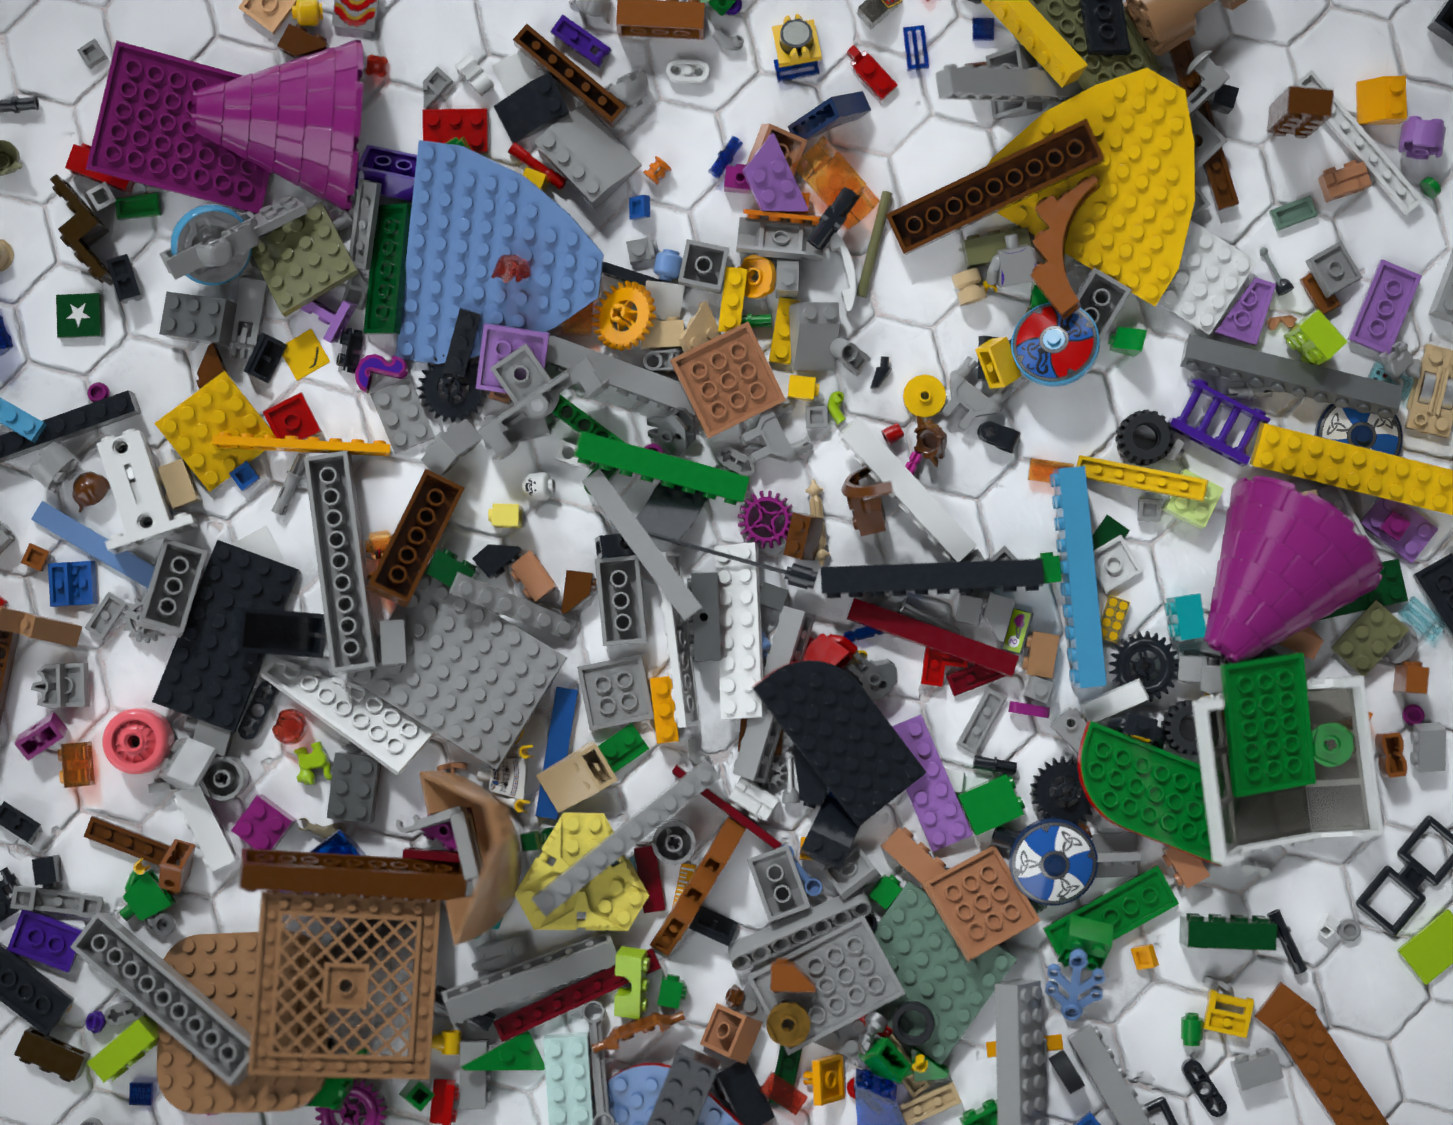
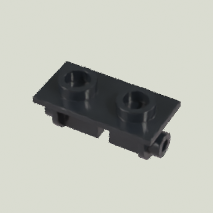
M347 328L345 332L341 333L340 344L342 345L341 353H338L336 359L339 372L345 371V368H347V373L355 374L360 355L354 354L353 349L361 351L364 338L362 335L363 331L354 330L352 333V328Z

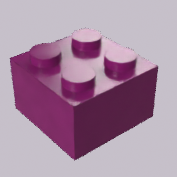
M260 794L255 797L231 831L254 849L275 850L297 819L265 795Z

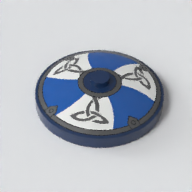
M1330 404L1322 412L1314 432V436L1399 456L1403 444V431L1396 414L1393 418H1381L1376 414L1360 413L1356 409L1340 408L1335 404Z
M1046 818L1028 825L1018 834L1010 850L1009 867L1014 883L1026 897L1040 904L1057 906L1075 901L1090 888L1097 874L1098 856L1093 841L1080 826L1061 818Z

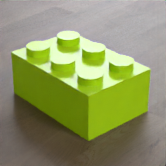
M1319 309L1301 319L1284 335L1288 347L1296 350L1301 355V361L1313 365H1319L1329 360L1348 343Z
M145 1014L90 1059L87 1064L103 1083L109 1079L113 1082L129 1070L127 1065L131 1067L146 1055L143 1052L144 1050L147 1053L157 1046V1038L159 1037L157 1022L148 1014Z

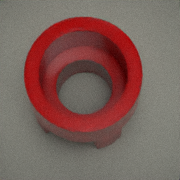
M898 423L881 431L889 446L904 437V432Z

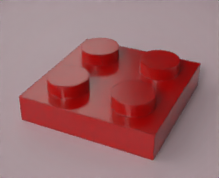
M302 392L263 411L277 439H285V436H297L298 440H306L307 437H312L322 432Z

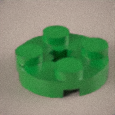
M1336 722L1323 723L1312 731L1313 756L1319 764L1335 767L1342 765L1353 755L1355 748L1354 735L1344 725ZM1334 739L1335 743L1337 744V748L1334 747L1332 750H1330L1329 745L1326 744V741Z

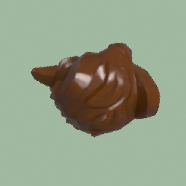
M917 416L918 427L914 430V433H917V443L914 446V451L923 453L925 459H930L935 467H938V458L943 459L945 457L947 434L934 421L927 419L924 422L920 416Z

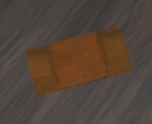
M824 136L820 137L814 146L791 164L827 207L833 204L844 187L851 189L860 197L843 223L847 230L859 223L880 201L866 185L865 181Z

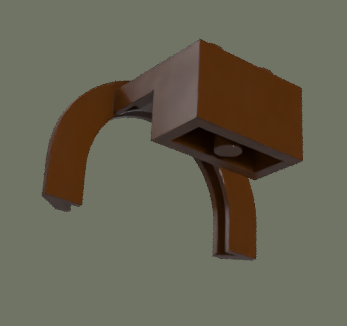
M867 467L850 474L841 487V492L847 497L849 509L853 513L854 529L859 530L860 536L886 531V514L881 496L893 493L891 481L860 486L859 480L869 476L870 470Z

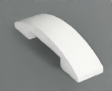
M834 233L828 243L831 252L837 250L840 252L848 289L842 290L841 296L845 313L850 314L856 293L855 270L848 248L839 234Z

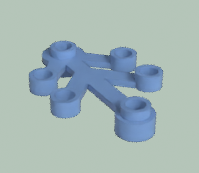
M1075 949L1070 953L1069 963L1072 967L1071 982L1061 974L1059 965L1050 964L1047 969L1048 977L1055 981L1046 983L1045 992L1061 1005V1013L1064 1018L1070 1021L1079 1019L1084 1007L1103 998V989L1095 985L1105 981L1104 970L1094 969L1092 976L1080 983L1081 970L1087 966V954L1082 949ZM1059 985L1069 993V1000L1059 992ZM1090 989L1089 995L1078 1000V995Z

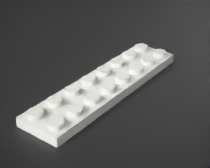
M756 542L714 546L715 551L759 562L758 543ZM715 555V572H718L721 660H719L721 720L765 717V705L751 688L764 678L759 567Z
M662 552L684 582L680 552ZM659 587L663 597L661 610L665 614L664 633L668 639L666 653L668 658H670L671 664L669 676L673 681L671 695L676 706L674 719L678 723V728L700 725L693 657H690L691 638L689 635V621H684Z

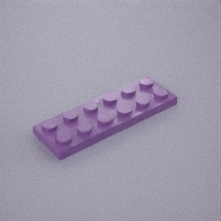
M922 714L893 725L894 730L927 772L909 786L906 791L932 852L973 836V832Z

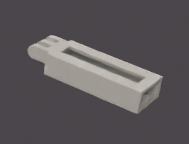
M240 277L236 298L237 308L231 342L233 343L231 350L232 358H236L238 350H240L239 358L245 359L246 351H249V360L261 335L269 289L265 281ZM244 322L253 323L251 337H247L249 328L244 327Z

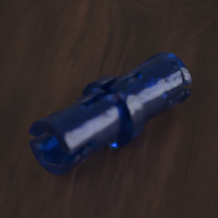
M731 136L724 149L718 152V157L708 172L713 177L719 179L726 166L734 161L733 157L743 145V142L739 138Z

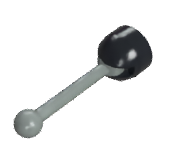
M1261 247L1259 252L1261 255H1264L1277 279L1275 290L1278 296H1283L1292 291L1294 286L1291 281L1280 277L1268 255V249Z

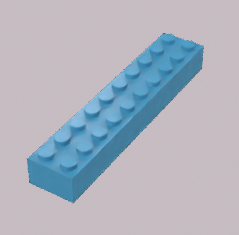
M1085 466L1052 470L1053 474H1050V486L1054 487L1055 496H1052V507L1057 512V518H1054L1055 531L1059 532V539H1056L1057 552L1061 553L1060 569L1061 574H1063V583H1060L1061 595L1065 596L1066 603L1062 605L1063 616L1067 617L1068 623L1064 630L1065 638L1069 639L1070 648H1067V659L1072 664V669L1069 670L1070 683L1073 682L1074 686L1078 688L1107 686Z

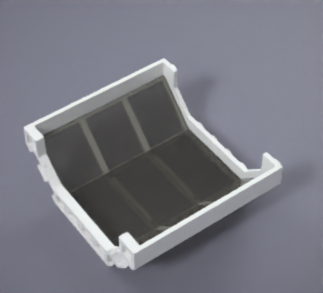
M1350 675L1339 678L1325 677L1313 678L1312 681L1306 680L1311 733L1323 723L1336 722L1344 725L1354 735L1355 748L1349 760L1342 765L1327 767L1319 764L1314 759L1315 784L1242 797H1234L1232 794L1223 693L1217 692L1210 694V698L1209 696H1204L1200 700L1192 701L1213 862L1221 863L1223 867L1236 865L1235 862L1244 860L1242 855H1238L1240 853L1253 854L1255 849H1261L1262 851L1274 850V846L1277 845L1291 847L1294 846V842L1299 841L1302 844L1314 842L1313 839L1321 837L1355 836L1361 837L1362 841L1375 840V836L1384 835L1364 676ZM1334 739L1326 741V744L1329 745L1330 750H1332L1334 747L1337 748V744L1335 743Z

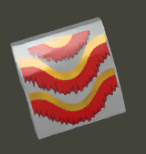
M334 0L332 26L376 31L377 10L380 0Z

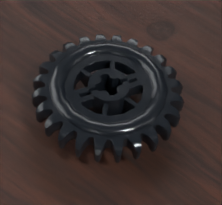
M470 358L465 376L468 383L463 384L460 382V376L455 378L456 375L452 374V377L444 378L446 374H449L443 371L445 363L436 365L427 363L430 371L422 370L426 378H418L424 385L417 387V389L424 392L418 398L426 399L422 407L430 406L427 411L428 414L436 412L435 419L442 415L444 423L448 418L454 423L457 417L460 422L463 421L465 415L472 419L471 411L479 413L476 406L483 407L484 404L480 400L486 399L488 396L482 393L486 390L476 389L478 362L471 365L472 358ZM442 378L444 380L442 389L438 391V383ZM455 382V385L458 388L457 390H453L451 393V391L448 389V385L452 386ZM469 386V392L466 398L462 396L463 387ZM440 393L447 395L445 402L439 397ZM461 397L463 401L453 404L455 398Z
M1140 631L1136 632V638L1132 634H1128L1129 642L1121 639L1123 647L1114 646L1118 654H1110L1116 660L1108 663L1115 667V669L1109 671V674H1116L1112 682H1120L1118 685L1120 687L1136 680L1134 677L1139 675L1143 678L1142 684L1149 695V702L1153 701L1154 695L1161 699V691L1169 694L1167 686L1174 688L1175 685L1172 679L1178 680V676L1174 672H1178V667L1175 664L1179 663V659L1173 658L1177 651H1170L1173 644L1165 645L1166 637L1158 640V633H1154L1151 638L1149 631L1145 632L1144 637ZM1147 651L1154 653L1156 656L1153 658L1147 657ZM1138 652L1139 658L1132 661L1131 658ZM1157 658L1160 661V671L1155 669L1154 660ZM1143 662L1148 664V668L1145 671L1139 668V665H1142ZM1129 663L1133 664L1135 672L1133 675H1131L1129 670ZM1154 672L1159 673L1158 676L1152 681L1151 675Z
M1061 756L1059 763L1053 757L1052 765L1046 761L1044 762L1045 770L1037 768L1040 776L1033 775L1037 782L1030 784L1031 787L1035 788V791L1030 792L1029 795L1036 796L1031 801V804L1039 805L1035 812L1043 811L1041 819L1049 816V818H1061L1072 821L1078 825V818L1086 822L1085 813L1093 816L1090 807L1093 808V806L1088 801L1080 783L1078 761L1074 764L1072 756L1069 757L1067 762L1065 757ZM1062 776L1063 782L1058 783L1056 786L1051 784L1056 778ZM1066 776L1073 777L1075 780L1071 783L1066 782ZM1050 786L1055 788V794L1052 796L1049 795ZM1063 787L1070 788L1068 797L1065 795L1061 796ZM1078 787H1080V793H1081L1080 797L1076 796V795H1077V790H1076V789H1077ZM1075 798L1079 799L1074 805L1068 807V802L1073 801ZM1059 800L1064 801L1065 807H1059L1055 803Z

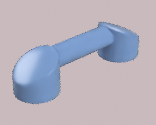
M789 846L800 879L804 882L806 893L811 896L820 894L822 891L821 882L808 875L794 858V850Z

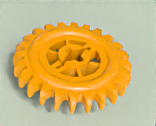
M625 281V285L618 282L619 289L615 286H610L612 294L604 291L607 299L598 298L603 305L594 306L600 311L599 314L592 315L599 320L592 323L593 326L599 328L594 330V333L601 335L598 337V340L612 350L618 349L623 351L625 348L630 350L632 345L637 347L639 340L644 341V335L650 334L649 327L654 326V323L651 322L656 318V315L652 313L656 310V306L652 305L654 298L650 297L651 292L646 290L645 286L639 285L637 282ZM633 303L636 305L637 310L631 309Z

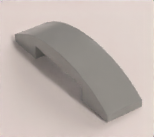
M14 886L10 908L57 912L93 918L96 912H101L103 896L59 889Z

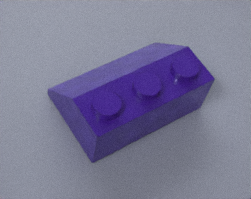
M367 145L357 164L355 189H358L359 179H365L382 184L380 195L412 202L417 155Z

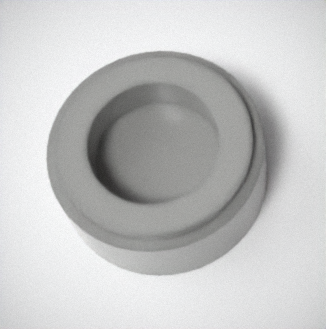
M1349 918L1340 921L1341 923L1337 927L1338 935L1346 941L1356 940L1361 932L1360 925L1355 920Z

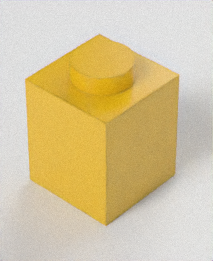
M790 375L787 398L813 401L814 396H818L819 383H815L816 377Z

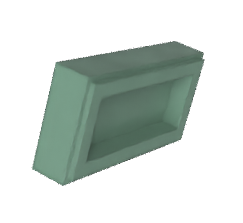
M1311 195L1269 211L1276 232L1318 216Z

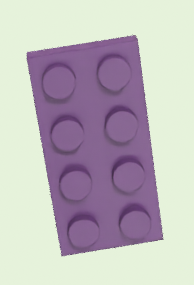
M1381 259L1347 340L1381 354L1385 351L1390 354L1391 346L1395 343L1422 275Z

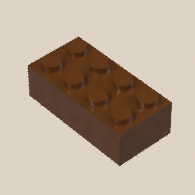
M1289 86L1269 106L1267 132L1280 137L1291 134L1299 139L1308 138L1332 116L1334 90Z

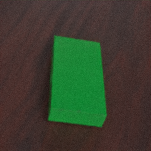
M158 193L115 198L118 221L162 215Z

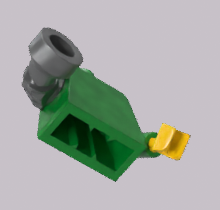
M141 858L133 865V870L125 885L126 893L123 895V899L128 905L122 908L119 913L125 921L136 915L140 921H143L145 926L157 935L167 936L176 928L175 918L170 914H159L158 912L177 902L172 895L167 893V889L159 886V877L153 869L147 871L151 866L144 867L142 864L144 859Z
M870 1011L865 1018L866 1030L862 1034L860 1033L857 1043L860 1060L876 1076L898 1083L914 1074L915 1070L925 1072L928 1067V1060L924 1061L925 1056L923 1054L917 1055L915 1064H911L888 1038H874L877 1032L885 1030L888 1022L877 1012Z

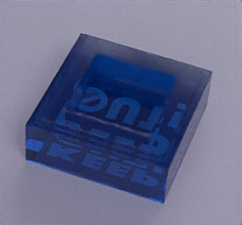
M972 18V41H994V18Z
M130 1082L129 1105L151 1106L153 1104V1082Z

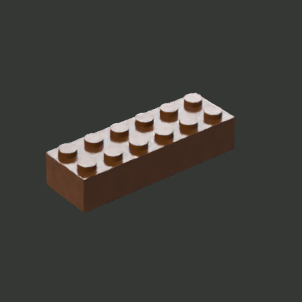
M425 468L366 588L367 590L405 608L407 607L465 487Z

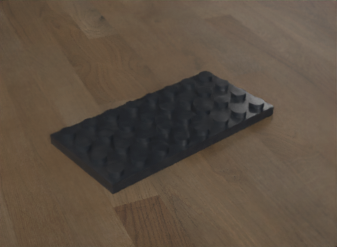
M217 539L193 598L184 632L180 638H177L152 702L235 733L266 654L230 650L234 606L284 610L300 570Z

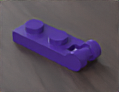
M563 14L550 31L553 36L598 68L603 64L602 60L604 57L608 56L612 51L609 46ZM594 46L599 49L596 55L591 53Z

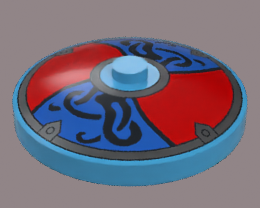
M1049 302L1031 309L1021 318L1012 335L1011 350L1018 369L1026 378L1039 385L1059 387L1081 379L1090 371L1098 358L1100 337L1095 322L1082 308H1079L1063 320Z

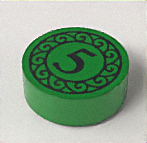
M1426 177L1419 183L1421 191L1431 199L1436 198L1441 193L1439 183L1431 177Z

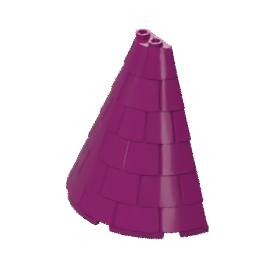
M355 39L337 47H331L309 56L305 55L253 74L249 73L227 82H220L198 89L197 92L193 91L192 105H197L196 113H192L191 126L195 127V133L227 148L245 160L248 159L268 172L277 174L343 211L350 210L352 206L351 196L354 195L359 154L357 144L359 143L362 116L363 83L360 81L363 76V45L361 40Z
M1255 476L1250 481L1246 477L1237 480L1231 487L1230 504L1226 514L1220 560L1217 563L1215 586L1212 591L1210 613L1208 615L1204 641L1207 642L1211 649L1225 655L1230 663L1251 660L1263 653V651L1308 628L1312 623L1375 590L1383 577L1379 573L1383 566L1378 552L1367 536L1359 535L1353 530L1355 524L1347 516L1311 492L1303 495L1298 492L1294 484L1271 477Z

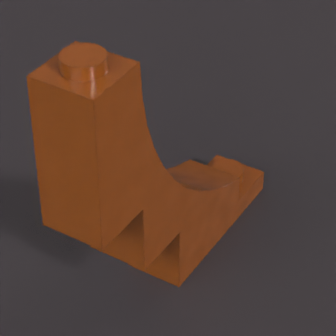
M727 817L688 884L652 939L651 947L669 956L691 924L698 909L726 866L747 828Z

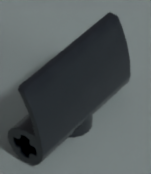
M748 1060L746 1064L738 1061L728 1068L718 1069L712 1084L718 1095L717 1099L743 1125H763L775 1117Z

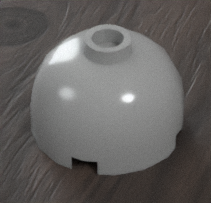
M642 68L618 78L616 85L613 86L610 83L605 87L621 103L633 109L643 104L642 99L648 93L649 82Z

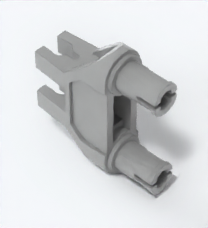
M970 356L966 357V360L957 371L954 370L950 373L951 400L940 412L948 418L957 405L967 411V414L957 425L963 431L975 417L1000 413L1002 411L1001 405L1013 392L1008 387L1002 393L1006 388L1002 387L998 388L992 397H987L970 384L967 378L978 366V362L974 360L970 367H968L973 359Z
M789 398L761 412L755 428L739 437L742 445L758 438L763 447L749 455L752 464L766 457L784 462H794L798 455L813 449L812 443L803 446L811 441L808 436L790 444L777 420L778 417L794 410L792 404L784 407L791 403Z

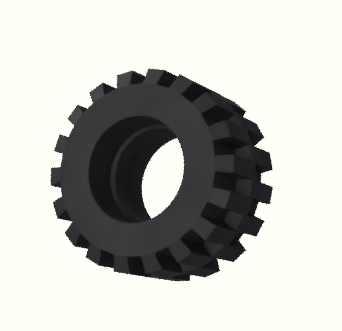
M1139 410L1129 415L1120 423L1121 425L1116 431L1118 435L1115 437V441H1118L1117 449L1122 452L1120 455L1123 458L1126 457L1129 463H1136L1138 466H1147L1162 460L1172 449L1170 446L1174 443V439H1172L1174 431L1170 430L1169 427L1171 423L1169 421L1166 422V417L1163 414L1161 416L1158 415L1157 411ZM1141 425L1151 428L1156 436L1155 446L1147 451L1137 447L1133 440L1134 430Z
M1195 700L1176 702L1175 705H1171L1168 708V712L1164 713V721H1161L1166 734L1165 743H1168L1169 747L1178 753L1199 755L1197 738L1186 740L1179 731V724L1182 718L1189 714L1194 715L1192 701ZM1209 710L1208 716L1213 747L1217 735L1214 711Z

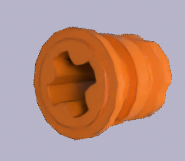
M655 156L656 161L650 163V168L643 173L653 183L658 185L660 183L659 180L666 176L665 173L667 171L671 172L672 169L660 157Z

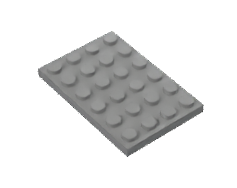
M864 914L781 957L794 961L816 984L815 992L771 991V963L747 975L767 1016L774 1006L786 1001L797 1002L808 1012L811 1021L810 1032L801 1044L794 1047L784 1046L788 1055L905 994L898 977ZM788 1018L783 1020L785 1021V1023H782L784 1028L788 1027L789 1030L794 1028L792 1026L793 1024L795 1025L793 1020Z

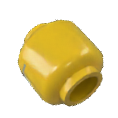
M296 0V6H292V18L297 19V23L301 26H318L320 20H323L322 3H319L318 0Z

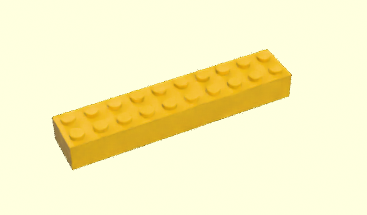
M1260 423L1249 463L1252 466L1453 515L1452 469Z

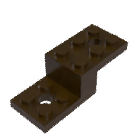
M55 174L50 178L54 184L52 189L67 202V207L75 214L58 228V231L62 234L59 238L67 247L70 246L72 250L76 251L74 256L82 264L84 263L87 267H90L87 271L95 280L98 279L100 283L103 284L105 282L111 286L113 280L110 271L90 249L109 230L73 187L62 177Z

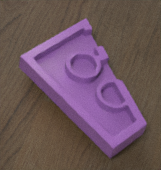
M1255 277L1214 333L1256 346L1276 284Z

